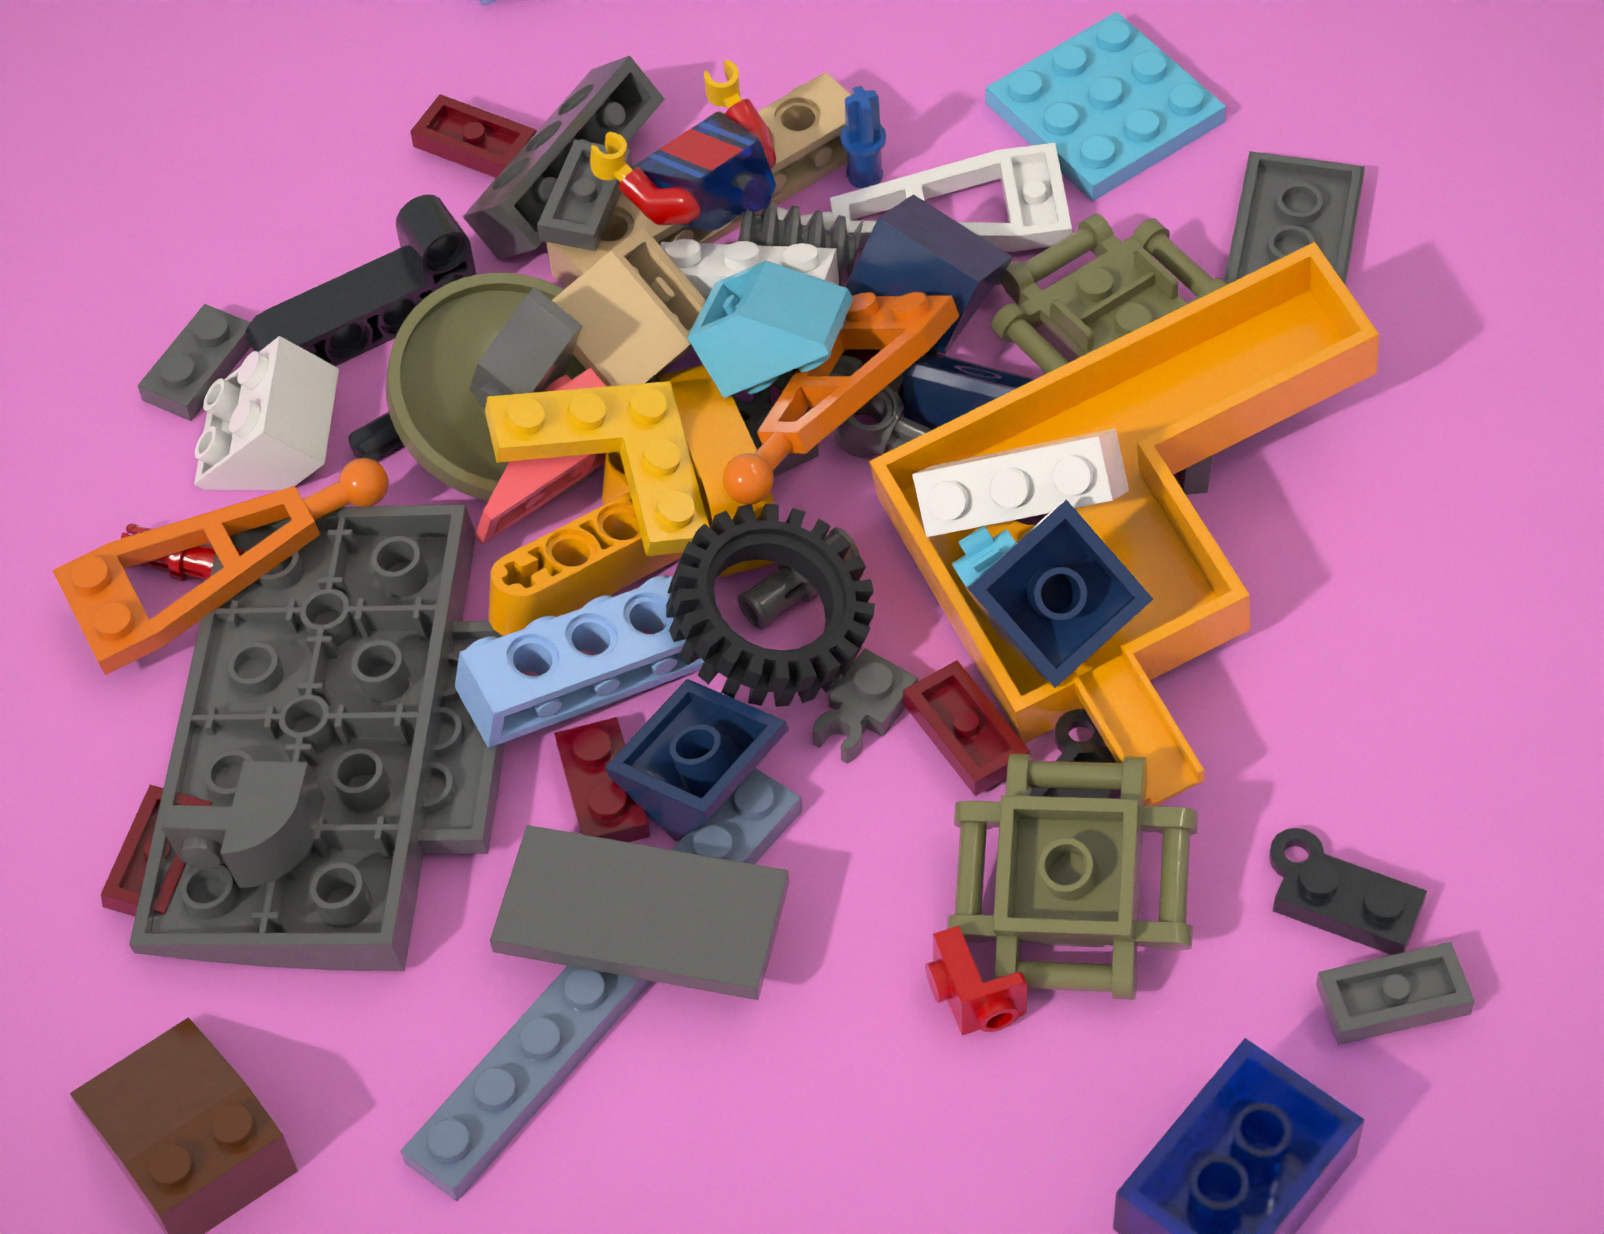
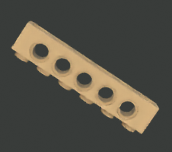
M825 72L806 84L797 86L787 95L759 110L758 113L773 136L776 164L767 173L760 171L758 173L760 176L752 178L746 184L744 190L730 184L732 179L740 173L735 164L734 156L712 171L679 157L673 160L678 164L705 174L701 178L666 164L659 166L651 174L647 175L660 189L682 187L686 181L700 183L707 192L716 188H726L731 193H738L744 197L743 202L738 207L727 212H715L713 210L721 205H729L732 201L726 200L719 204L714 201L719 196L713 195L710 197L711 201L703 211H700V217L693 222L662 226L650 221L621 192L596 251L546 242L551 274L567 288L610 250L643 227L659 245L661 242H672L679 239H691L698 243L712 244L741 227L747 196L753 197L755 214L758 215L763 211L769 200L775 201L776 205L832 173L847 164V151L841 145L840 134L846 125L844 100L851 94ZM732 127L726 130L728 132L736 134ZM721 134L713 137L736 147L744 146L743 143Z

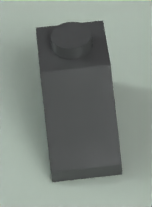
M534 286L526 294L477 363L469 390L475 394L479 405L485 410L488 396L543 392L552 382L564 376L582 325Z

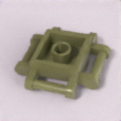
M1095 213L1079 223L1078 231L1025 263L1015 261L1008 266L1000 277V281L1007 294L1016 303H1010L1001 308L994 316L991 327L1003 341H1013L1047 374L1228 284L1221 278L1213 279L1169 239V230L1157 219L1150 218L1145 220L1138 226L1132 237L1121 242L1113 234L1107 220L1100 214ZM1088 251L1097 256L1091 262L1044 290L1036 284ZM1177 279L1197 297L1187 303L1179 296Z
M1010 754L1007 767L1006 796L1001 795V802L960 801L955 803L954 825L960 827L955 914L948 916L947 929L959 926L966 942L997 941L995 979L1012 973L1022 972L1028 989L1112 992L1113 999L1135 1000L1137 992V946L1154 947L1164 950H1188L1192 948L1193 926L1186 924L1190 835L1197 833L1198 811L1185 807L1144 806L1147 790L1146 757L1125 756L1123 763L1033 761L1032 754ZM1032 788L1121 790V799L1030 796ZM999 827L994 915H981L987 829ZM1143 832L1163 834L1159 921H1139ZM1021 942H1038L1040 945L1105 947V945H1113L1112 965L1021 961Z

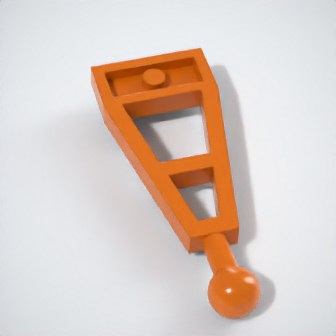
M865 292L852 296L853 301L843 322V328L839 331L833 345L831 356L823 364L810 371L800 372L797 368L757 431L762 443L761 447L754 454L745 453L734 457L726 465L723 472V486L729 497L745 505L756 504L764 500L773 487V470L789 453L806 454L934 346L959 317L953 297L926 296L922 292H912L903 296H876L874 293ZM845 349L881 350L851 376H829ZM808 407H813L811 410H809V411L804 415V413L806 412V410L808 409Z
M358 458L352 460L343 468L338 482L303 499L296 487L292 486L109 542L52 571L102 671L107 675L164 647L210 612L223 605L265 573H268L296 551L320 536L315 520L348 504L362 508L378 504L387 494L389 478L384 467L377 461L369 458ZM290 518V522L241 556H239L229 537ZM210 542L223 568L149 619L124 569Z

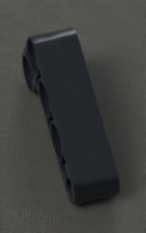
M427 194L415 197L401 208L396 217L399 249L261 312L249 323L246 329V340L253 351L260 352L277 337L281 336L333 366L340 365L396 338L404 320L424 298L448 283L476 275L471 244L467 235L440 198Z

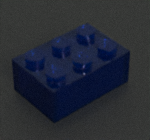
M1244 1038L1118 1189L1115 1197L1113 1230L1119 1234H1295L1356 1158L1365 1119Z

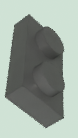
M574 140L537 224L540 241L591 251L597 250L621 194V191L618 189L620 182L617 179L610 181L601 180L595 177L591 171V145H595L601 152L608 154L605 145ZM627 149L626 163L632 168L631 151Z
M204 304L137 385L142 401L192 421L202 409L205 396L211 385L220 378L225 379L250 349L251 346L246 340V329L250 322Z
M1451 942L1318 972L1316 982L1338 1045L1471 1015L1475 1002Z

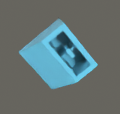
M766 260L715 282L687 338L723 398L746 390L748 394H753L770 386L781 374L796 368L800 372H807L823 364L831 356V350L839 331L843 328V322L853 297L848 288Z

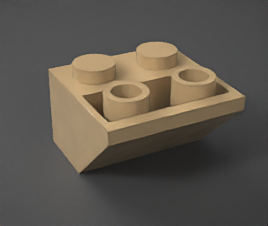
M643 227L610 250L552 299V301L582 325L573 355L586 370L591 368L607 387L650 383L684 357L693 348L687 336L706 299Z

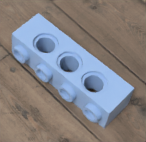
M659 575L642 584L640 588L615 597L610 595L597 597L581 609L556 618L554 616L538 618L526 626L525 629L500 638L490 636L479 639L466 650L460 651L455 689L487 747H494L700 670L704 661L699 658L687 665L680 655L686 639L673 642L669 632L674 618H666V604L670 597L668 589L673 576ZM638 630H646L653 634L642 633ZM581 650H587V651L594 652V653H596L597 655H588V654H584V653H582V652H580V651H581ZM530 671L540 676H528L521 672Z

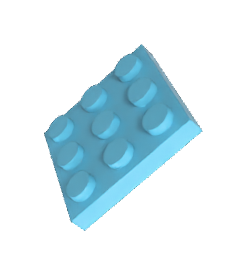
M1117 11L985 87V103L1030 145L1056 144L1061 173L1092 202L1225 122L1226 106Z

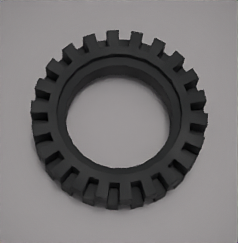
M752 504L738 506L733 520L727 511L714 516L710 528L704 523L695 532L692 542H688L668 589L670 597L666 604V618H674L669 629L672 640L676 642L686 639L680 655L687 665L699 658L704 661L697 676L708 685L718 673L725 676L727 680L721 693L734 698L740 685L750 687L748 703L762 706L768 692H774L775 707L789 706L796 692L802 703L813 700L820 688L827 693L836 686L841 675H846L871 627L868 626L874 617L875 604L868 602L874 590L871 579L860 580L866 568L860 555L847 561L844 560L851 543L843 535L839 536L830 545L827 544L824 539L830 525L823 520L818 519L811 532L802 528L801 524L806 514L804 511L792 508L786 522L779 521V505L765 504L758 519L755 517ZM765 560L792 568L808 580L822 601L826 619L824 633L814 642L798 649L775 650L748 642L734 632L722 618L715 600L714 585L716 578L728 567L743 561Z

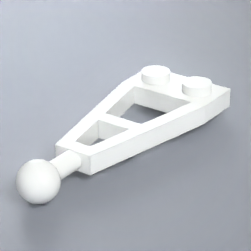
M1055 143L996 150L830 198L831 211L822 212L826 230L831 228L838 215H842L846 218L848 234L852 235L861 221L851 220L892 209L913 194L924 201L925 199L1001 178L1009 223H958L1007 252L1051 247L1072 234V225ZM777 207L778 219L783 220L788 210ZM813 214L800 215L801 223L806 225ZM863 221L858 248L865 247L876 221Z

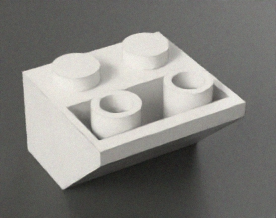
M279 336L260 352L254 351L250 353L241 367L227 378L216 380L209 388L203 403V408L207 411L204 432L200 436L195 448V458L198 459L194 485L203 490H283L296 486L325 464L339 368Z

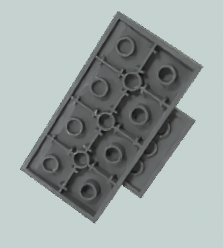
M465 504L370 506L365 508L342 507L315 520L320 536L200 620L129 943L134 953L265 967L351 971H405L424 854H488L505 746L504 742L491 748L487 747L455 689L459 652L466 650L479 639L490 636L502 637L501 634L492 628L489 621H462L476 539V532ZM286 518L229 537L235 548L244 549L245 553L291 520ZM216 554L210 577L223 568ZM243 761L308 762L325 796L312 847L295 868L267 884L239 888L226 864H220L214 868H199L186 863L165 914L154 913L155 898L158 896L176 854L170 844L171 853L167 859L164 858L168 839L161 827L167 805H176L177 793L212 802L211 806L232 807Z

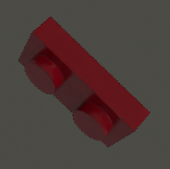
M441 94L438 95L410 131L413 147L495 178L498 177L537 132L534 128Z
M957 660L903 690L904 706L975 796L1007 779L1010 754H1030V750Z
M614 717L555 732L556 745L580 833L623 842H632L650 837L644 809L608 776L605 766L625 746L618 718Z
M149 785L101 892L102 907L136 916L163 788ZM177 793L175 804L211 806L212 802ZM168 840L164 854L165 859H167L171 853V847ZM175 854L158 896L155 898L154 913L165 914L186 863H181L177 854Z

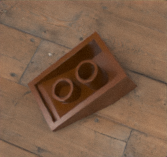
M189 1017L70 1093L84 1117L165 1234H205L298 1172L282 1132L248 1085Z

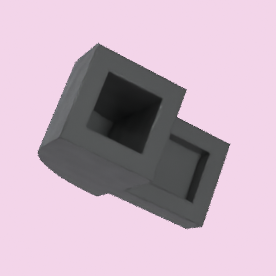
M243 761L232 807L167 805L161 829L181 863H188L199 868H214L220 864H226L239 888L260 886L284 876L295 868L307 855L317 834L325 796L308 762Z

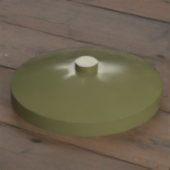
M514 273L477 274L453 281L435 290L424 298L404 320L392 345L386 369L385 388L389 414L398 436L409 453L424 469L444 484L461 493L489 501L509 462H496L485 410L477 402L475 394L469 390L477 363L526 294L534 286L551 300L564 290L553 283L527 275ZM572 353L564 375L574 379L586 371V369ZM600 466L599 468H597L596 470H594L593 472H591L590 474H588L587 476H585L584 478H582L581 480H579L578 482H576L575 484H573L557 496L565 494L580 486L589 478H591L602 466Z

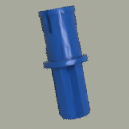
M862 86L852 88L851 95L844 100L846 125L841 131L840 140L842 147L847 151L846 176L849 177V183L856 188H866L879 184L883 178L881 149L886 143V131L880 124L879 95L874 90L865 91Z

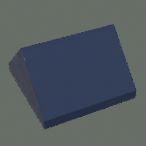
M913 194L877 219L845 288H848L852 296L865 292L874 293L876 296H903L912 292H922L926 296H952L959 317L933 346V348L945 355L1011 264L1012 256Z
M937 353L919 358L903 372L904 417L934 430L1035 379Z
M1063 500L966 587L998 635L1054 688L1153 600L1150 594L1067 500Z
M686 679L605 766L608 776L621 789L626 791V794L676 841L707 822L787 733L789 728L783 719Z

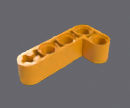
M704 365L657 376L656 382H671L709 527L714 516L724 511H727L733 520L738 506L745 504L734 501L726 493L723 486L724 469L734 457L745 453L754 454L757 449L732 395L723 398ZM772 492L761 502L752 504L756 519L759 518L765 504H774ZM765 560L743 561L728 567L719 576L722 578L776 564L777 562Z
M620 452L606 453L602 490L603 506L516 549L494 563L490 576L488 615L492 628L502 636L525 629L526 626L538 618L544 616H554L556 618L581 609L591 600L603 595H611L681 558L683 553L646 556Z

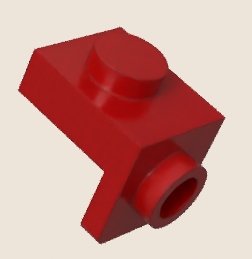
M959 926L933 934V961L925 964L927 979L935 1000L938 1003L948 1000L962 1035L978 1030L984 1032L999 1031L1010 1026L1018 1017L1023 1016L1027 1012V983L1022 972L1012 973L983 983Z

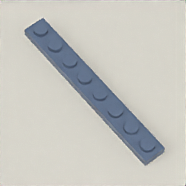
M754 768L710 819L687 833L672 850L756 864L801 813V797ZM566 966L402 1148L400 1152L404 1163L455 1201H458L651 981Z

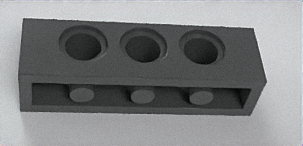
M630 55L591 69L462 217L499 260L537 249L543 242L539 239L537 224L574 140L605 145L606 134L614 132L621 135L626 140V143H628L665 98Z

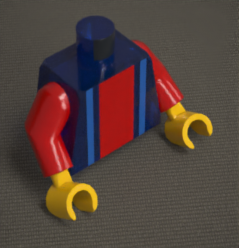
M723 61L727 82H715L711 79L708 71H704L707 99L715 106L727 107L728 110L725 114L719 111L715 112L632 167L626 163L627 143L621 135L614 132L606 134L605 149L608 154L601 152L595 145H591L590 165L595 177L607 181L617 179L620 182L618 189L654 224L662 226L680 224L713 231L720 229L747 210L754 212L763 210L771 200L772 193H774L776 188V182L771 171L776 164L773 136L751 100H742L740 97L739 70L732 61Z

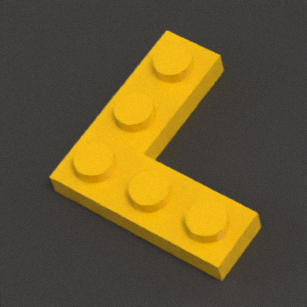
M670 381L487 397L485 415L497 463L620 452L646 556L683 553L688 542H692L695 532L704 523L709 527Z

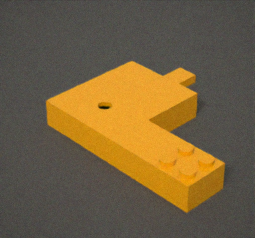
M1315 242L869 461L880 503L1014 732L1025 744L1054 729L1058 719L1066 712L1075 709H1085L1117 763H1123L1125 756L1146 757L1147 790L1144 806H1156L1205 781L1203 767L1150 680L1250 630V595L1173 475L1377 374L1379 333ZM1116 428L1129 492L1113 501L1074 509L1150 594L1153 600L1054 688L998 635L967 591L966 586L952 565L953 562L966 555L959 541L981 527L926 537L912 474L937 464ZM1017 520L986 525L985 527L992 538L1007 529L1014 541L1018 542L1036 524L1026 525Z

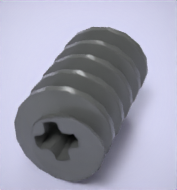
M747 196L738 242L748 241L760 246L786 247L805 243L816 248H836L839 286L845 287L853 272L863 220L859 223L854 233L849 235L845 216L838 215L831 228L826 230L822 211L815 210L808 223L803 225L801 223L799 206L792 205L785 218L779 220L775 201L769 200L761 214L756 215L753 197Z

